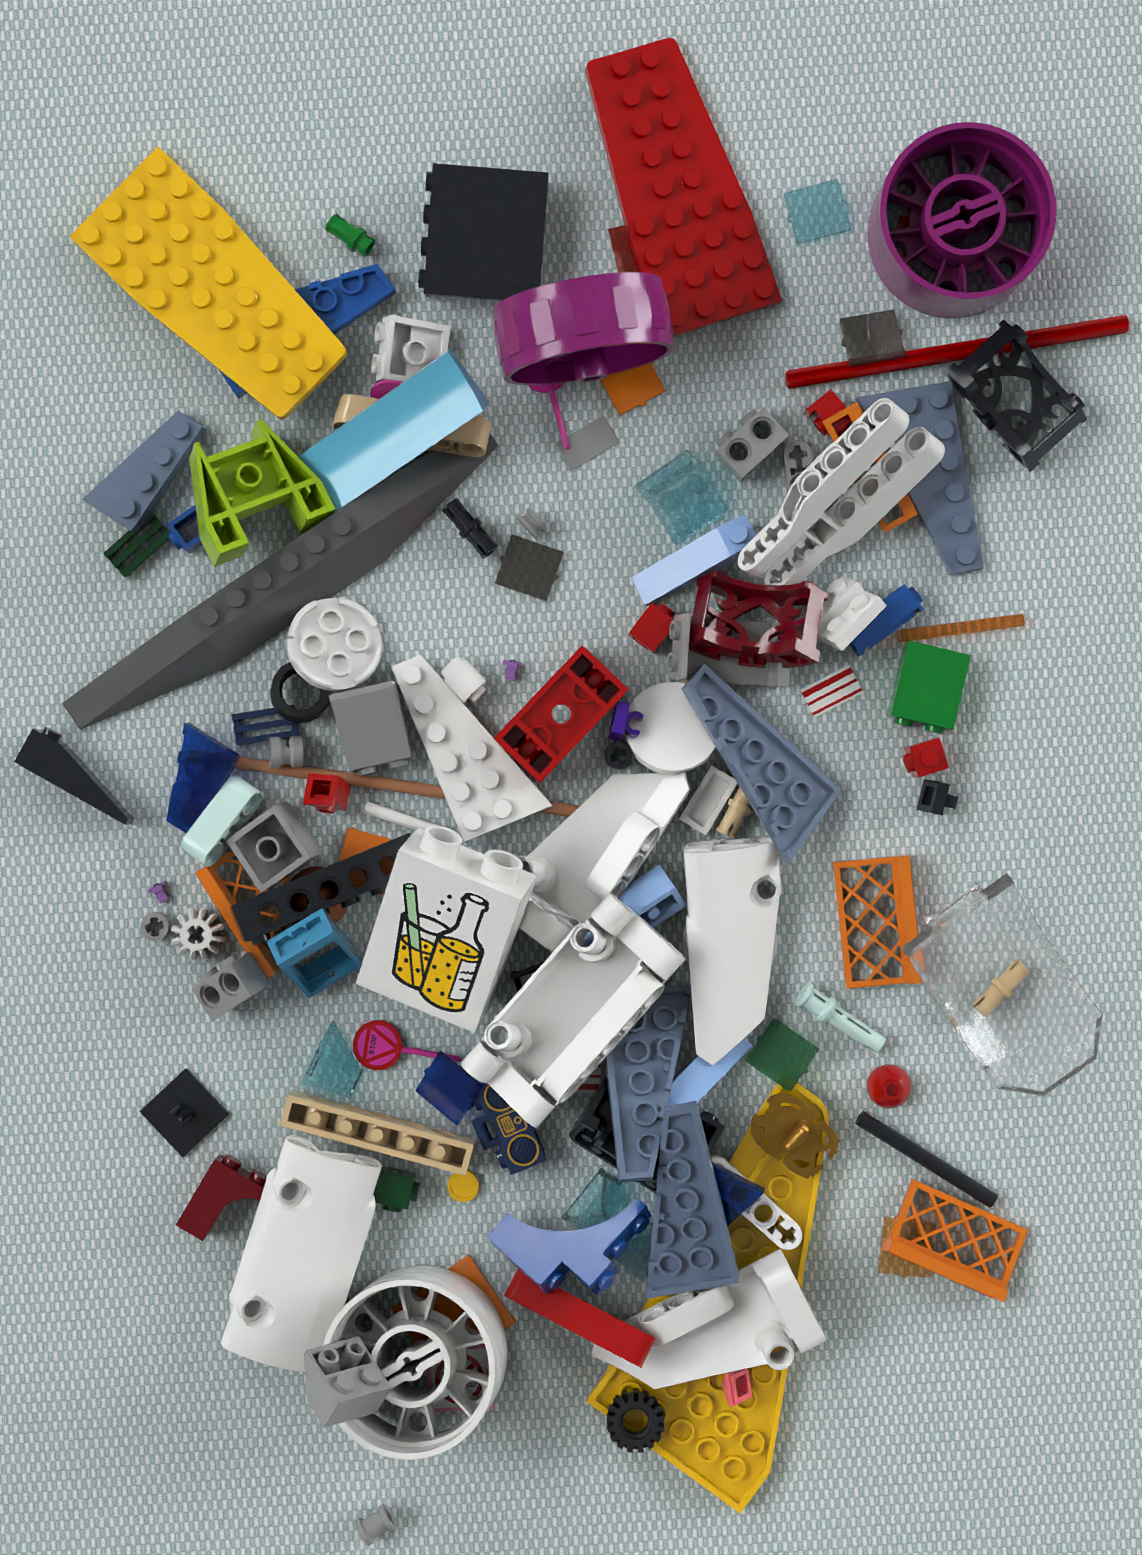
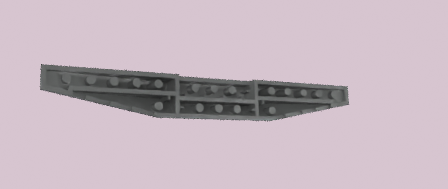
M490 434L485 455L482 457H469L431 450L349 502L188 611L62 703L81 730L129 708L136 707L155 697L174 691V689L232 666L288 628L296 614L305 605L314 600L332 598L385 562L414 533L421 523L498 447V444Z

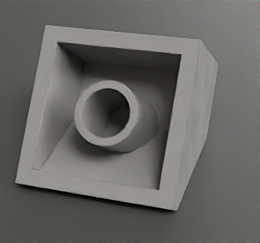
M287 801L272 806L225 840L261 893L293 875L323 854Z

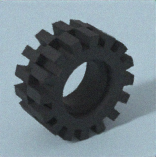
M632 1388L633 1392L628 1393L627 1390H624L620 1397L616 1395L613 1398V1403L609 1404L608 1414L606 1415L607 1430L610 1433L611 1440L617 1442V1447L620 1449L625 1447L627 1452L633 1453V1449H638V1453L644 1452L643 1448L648 1447L650 1450L654 1447L653 1443L655 1441L659 1442L661 1432H664L665 1421L661 1404H658L657 1398L654 1395L652 1397L649 1396V1392L643 1390V1393L638 1392L637 1388ZM632 1409L643 1411L648 1418L646 1427L639 1432L629 1431L623 1424L624 1415Z

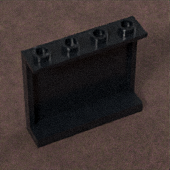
M433 163L432 172L426 173L425 190L431 192L430 204H424L423 224H428V236H422L421 256H426L425 269L419 270L418 288L424 289L423 294L425 297L435 295L502 301L512 295L540 286L549 182L548 172Z

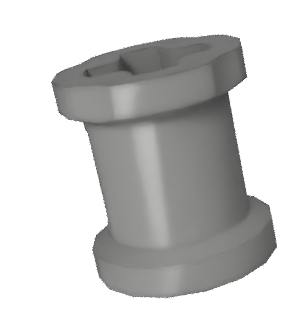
M385 1504L380 1505L378 1511L367 1518L355 1520L357 1531L367 1546L372 1545L374 1539L383 1533L397 1530L394 1517Z

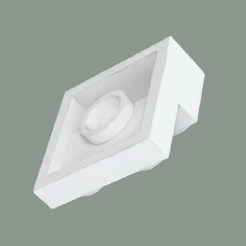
M388 315L382 318V322H378L374 335L375 341L380 342L379 354H374L371 362V372L376 373L375 381L380 382L391 379L404 382L447 352L450 326L395 315Z
M842 576L831 583L826 590L829 595L828 600L823 603L817 640L843 651L887 605L879 596L865 591L857 581Z

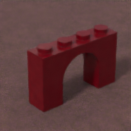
M219 1154L209 1167L176 1226L204 1241L222 1210L229 1203L243 1198L260 1201L267 1176L256 1170H253L252 1173L241 1167L242 1162L229 1154H225V1156Z

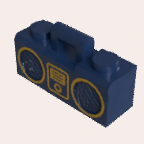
M480 1081L474 1083L475 1092L470 1093L477 1111L483 1109L485 1114L471 1120L483 1150L498 1145L500 1150L496 1151V1156L502 1169L508 1168L511 1175L546 1161L547 1155L535 1127L527 1123L488 1083ZM492 1120L498 1134L495 1138H492L486 1122Z

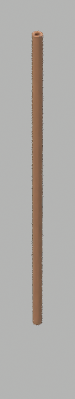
M191 750L189 762L303 779L308 778V773L339 775L348 785L446 799L440 785L371 775L358 776L357 773L309 766L292 768L290 765H282L280 768L270 769L269 761L198 750ZM549 801L552 807L538 813L569 817L580 806Z

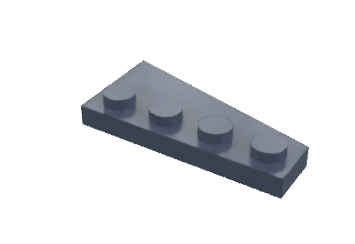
M177 411L82 500L136 534L191 454L194 443L200 441L206 429L182 412Z

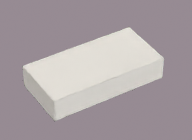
M710 765L680 815L679 820L707 835L737 785V781Z

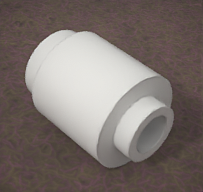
M457 656L440 672L445 678L444 682L464 703L468 700L475 703L487 691L483 687L487 680L467 659L463 661Z

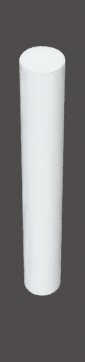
M368 801L363 811L364 814L412 830L417 828L424 830L427 826L436 825Z

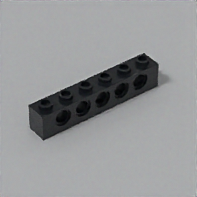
M407 833L230 906L229 909L243 943L251 940L253 946L271 939L269 932L279 928L283 932L298 923L300 919L310 916L321 908L329 915L331 914L329 907L340 903L343 909L360 902L358 895L370 891L372 896L384 892L390 875L381 872L379 863L383 857H388L395 862L398 850L411 834ZM354 869L363 871L366 876L365 884L362 887H355L350 882V873ZM325 881L332 882L336 887V895L331 900L323 898L320 894V886ZM296 893L302 894L307 900V906L302 912L294 911L290 906V899ZM264 906H271L276 910L277 919L273 924H265L260 919V911Z

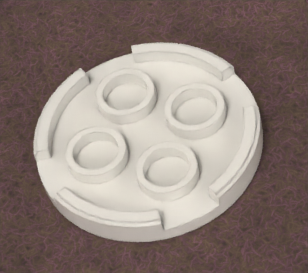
M339 597V599L314 600L305 605L294 617L286 640L288 657L295 671L309 684L328 691H345L364 683L377 668L383 651L378 623L372 614L360 604Z
M665 682L653 685L641 692L629 708V713L637 711L644 716L642 721H629V726L634 730H639L640 734L637 738H630L626 735L628 745L640 763L659 773L674 775L679 774V772L692 770L706 763L716 750V746L681 690L685 683Z

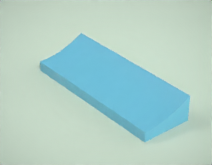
M450 349L304 451L299 458L322 481L335 507L334 512H336L484 411L489 401Z

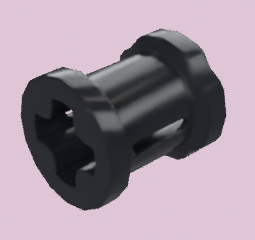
M615 741L608 745L604 757L610 767L620 770L630 765L633 752L627 743ZM618 746L620 750H627L628 754L624 756L625 762L623 764H619L617 760L613 762L610 760L609 756L613 754V747Z

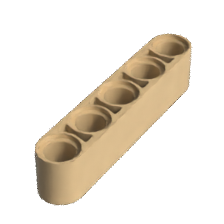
M353 394L342 395L333 423L334 430L378 399ZM477 415L428 448V450L469 457H482L486 452L492 424L488 419Z

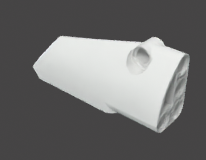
M679 772V774L674 775L663 773L613 774L527 856H517L523 863L522 870H526L530 865V873L537 875L519 928L553 952L576 925L584 923L609 893L618 898L626 890L690 792L686 773Z
M778 1249L739 1269L740 1283L677 1293L624 1320L623 1322L656 1338L642 1368L596 1344H593L591 1355L627 1372L653 1389H659L768 1364L775 1370L787 1369L793 1363L795 1355L802 1354L826 1342L827 1339L782 1250ZM775 1347H783L779 1352H772Z

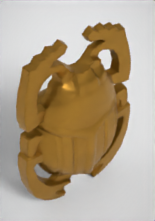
M778 1093L770 1096L767 1099V1102L770 1104V1111L766 1115L758 1116L754 1114L752 1116L750 1128L754 1140L767 1154L772 1155L778 1160H781L783 1155H785L787 1158L782 1163L795 1174L807 1179L810 1176H814V1174H818L820 1170H823V1165L818 1164L814 1167L815 1155L818 1152L830 1149L828 1157L833 1158L839 1147V1138L825 1121L819 1119L816 1125L812 1123L817 1119V1116L799 1098L787 1093ZM781 1103L796 1104L802 1107V1109L799 1110L792 1106L781 1107ZM760 1127H764L765 1137L770 1146H767L764 1143L760 1133ZM821 1130L829 1138L826 1146L822 1144L819 1132ZM794 1161H808L810 1165L799 1167L794 1164Z

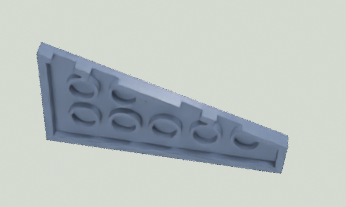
M951 381L857 397L855 400L856 402L858 401L863 412L878 399L888 398L909 415L908 427L895 441V444L915 427L925 428L944 444L945 454L942 460L908 494L950 575L983 569Z
M702 664L696 669L681 690L785 863L789 862L794 858L837 799L842 789L706 664Z
M691 985L665 987L658 999L605 1057L619 1183L652 1180L661 1140L664 1107L668 1105L691 996Z
M697 1101L664 1107L645 1299L740 1283L737 1262Z

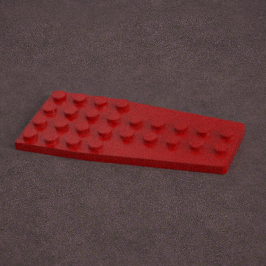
M665 38L590 60L585 68V75L631 252L638 272L651 273L662 278L674 332L672 336L676 337L780 304L782 298L751 209L676 40Z

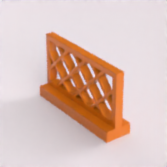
M230 851L220 857L215 864L200 869L195 875L246 954L248 952L251 953L266 978H269L281 970L270 955L269 945L266 949L262 942L254 946L251 940L243 943L229 909L230 906L237 904L235 899L238 887L257 891L256 895L260 894L257 887L239 884L243 866L239 860L232 859L236 855L233 851ZM225 862L239 864L236 883L222 880L215 869ZM290 878L284 879L281 885L290 882ZM226 885L235 886L233 896ZM260 911V915L274 918L273 923L276 921V911L275 914ZM271 931L270 937L273 938L274 931Z
M910 854L833 862L846 989L903 983H923ZM891 863L892 877L885 886L869 875L878 864ZM872 865L867 872L859 867ZM854 867L864 876L851 889L842 882L841 868ZM866 878L881 889L871 903H868L855 892ZM892 882L894 894L887 889ZM843 888L849 892L845 899L843 896ZM884 892L895 900L896 908L888 918L873 907ZM852 895L867 906L856 921L845 913V903ZM869 910H872L885 921L874 935L859 924ZM895 914L897 916V925L891 921ZM846 919L853 924L848 931ZM887 924L898 931L899 940L892 949L876 938ZM855 927L871 938L860 952L854 949L848 942V935ZM873 941L888 952L878 966H875L862 955ZM899 945L901 957L894 952ZM849 950L856 955L852 962L850 961ZM892 955L902 964L903 976L889 977L880 968ZM860 958L873 969V972L866 980L853 981L851 967ZM876 973H878L879 975H881V976L883 977V978L872 979L873 976H874Z
M911 1179L889 1237L884 1239L880 1250L994 1300L1005 1302L1009 1291L1006 1287L1028 1229ZM916 1189L927 1193L932 1206L918 1212L916 1211L912 1201ZM935 1197L940 1198L944 1201L937 1203ZM951 1203L956 1206L960 1219L945 1224L939 1208ZM910 1209V1211H911L912 1214L906 1216L908 1210ZM963 1209L971 1212V1214L965 1216ZM934 1210L940 1227L925 1233L919 1216ZM981 1216L985 1219L989 1231L974 1237L968 1220ZM914 1218L920 1235L910 1240L898 1236L903 1223ZM992 1222L999 1224L1001 1226L994 1228ZM963 1223L969 1239L954 1245L948 1229ZM1007 1228L1017 1232L1013 1245L1002 1249L996 1233ZM943 1232L949 1248L937 1253L931 1249L927 1237ZM991 1236L998 1252L983 1258L976 1242ZM922 1240L925 1247L917 1244L916 1242ZM971 1244L977 1261L964 1265L960 1262L956 1250ZM1010 1252V1254H1009V1256H1008V1259H1007L1006 1256H1005V1254H1007V1253ZM951 1253L953 1259L948 1258L944 1255ZM1000 1257L1004 1266L1000 1280L990 1276L985 1265L986 1262ZM980 1265L982 1272L974 1269V1267Z

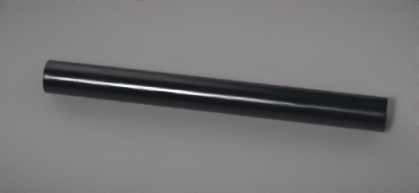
M862 1111L855 1121L857 1126L988 1208H991L996 1202L998 1194L867 1112Z

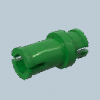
M337 213L329 219L325 227V231L347 244L348 250L351 252L357 251L363 257L369 255L376 242L375 239L367 236V231L362 227L357 229Z

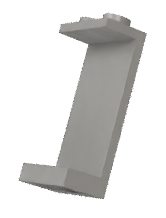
M687 613L674 615V620L671 621L669 628L670 639H673L672 652L669 653L667 659V668L671 672L670 679L689 680L700 665L706 664L725 683L789 687L790 668H783L782 663H766L765 668L738 665L739 659L721 655L720 660H715L690 650L689 634L692 616ZM706 617L705 627H708L714 619ZM735 620L744 627L749 641L757 642L766 631L780 625L778 622L767 623ZM732 630V634L728 635L733 638H739V634ZM778 636L772 638L769 642H779L780 640H778Z

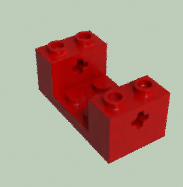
M582 645L493 739L541 783L629 689ZM557 705H565L570 709L571 717L566 723L560 724L553 720L552 710Z

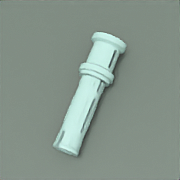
M810 981L804 985L794 1001L795 1006H802L816 1015V1020L820 1023L827 1021L873 1054L879 1052L886 1041L885 1036H882L838 1006V1002L834 997L828 998L813 988L814 984Z

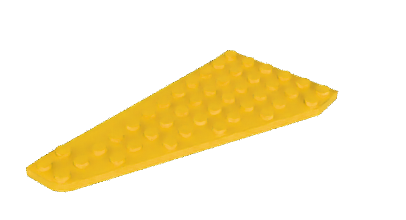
M786 1073L778 1080L757 1112L758 1116L766 1115L770 1111V1104L767 1102V1099L774 1094L787 1093L799 1098L811 1108V1111L817 1116V1119L812 1123L816 1125L818 1120L821 1119L829 1125V1115L824 1103ZM781 1103V1107L792 1106L799 1110L802 1109V1107L796 1104ZM749 1126L728 1162L797 1222L802 1231V1241L796 1248L791 1250L780 1248L720 1195L737 1267L739 1270L781 1249L800 1288H802L821 1170L818 1174H814V1176H810L808 1179L790 1171L782 1163L787 1157L783 1155L782 1159L778 1160L772 1155L767 1154L754 1140ZM760 1127V1133L764 1143L767 1146H770L765 1137L764 1127ZM821 1130L819 1134L822 1144L825 1146L827 1134ZM824 1151L818 1152L815 1155L814 1167L823 1163ZM794 1161V1164L799 1167L810 1165L808 1161ZM721 1173L720 1178L723 1180L724 1184L719 1187L721 1189H724L728 1180H730L735 1175L731 1173L730 1177L727 1178L723 1173ZM737 1183L732 1186L730 1195L735 1200H743L748 1195V1187L743 1183ZM765 1204L759 1205L754 1211V1216L759 1221H767L772 1216V1209ZM779 1215L776 1223L768 1228V1230L771 1232L775 1226L782 1234L780 1240L784 1241L786 1238L793 1240L794 1235L792 1231L794 1228L791 1227L786 1230L779 1224V1220L783 1217ZM676 1294L648 1298L640 1312ZM775 1347L772 1352H779L783 1347ZM609 1364L605 1373L586 1397V1402L606 1416L609 1404L613 1403V1398L616 1395L620 1397L624 1390H627L629 1393L633 1392L632 1388H637L638 1392L643 1393V1390L649 1392V1396L652 1397L654 1395L657 1398L658 1404H661L665 1422L664 1432H661V1439L659 1442L655 1441L653 1443L654 1447L651 1449L741 1514L771 1472L788 1368L775 1370L768 1364L748 1368L752 1397L735 1406H729L721 1385L727 1373L653 1389L636 1377ZM632 1409L623 1417L624 1426L632 1432L643 1430L648 1423L647 1415L639 1409Z

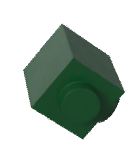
M382 1166L373 1193L375 1202L383 1204V1209L392 1212H401L402 1208L408 1209L410 1201L416 1202L419 1193L420 1183L415 1182L416 1173Z

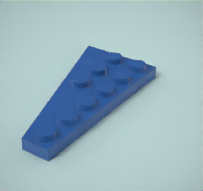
M378 264L340 274V277L323 282L320 280L309 283V286L295 289L334 335L396 294L394 287ZM220 371L238 399L247 394V392Z

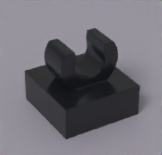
M924 779L916 810L943 815L944 807L956 809L958 796L948 794L950 784Z

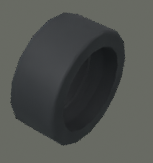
M291 662L281 666L273 677L270 689L271 703L276 712L287 721L298 724L311 722L320 717L327 709L330 700L329 695H331L332 691L319 688L320 695L318 701L308 709L298 710L289 706L283 698L282 687L289 677L298 674Z

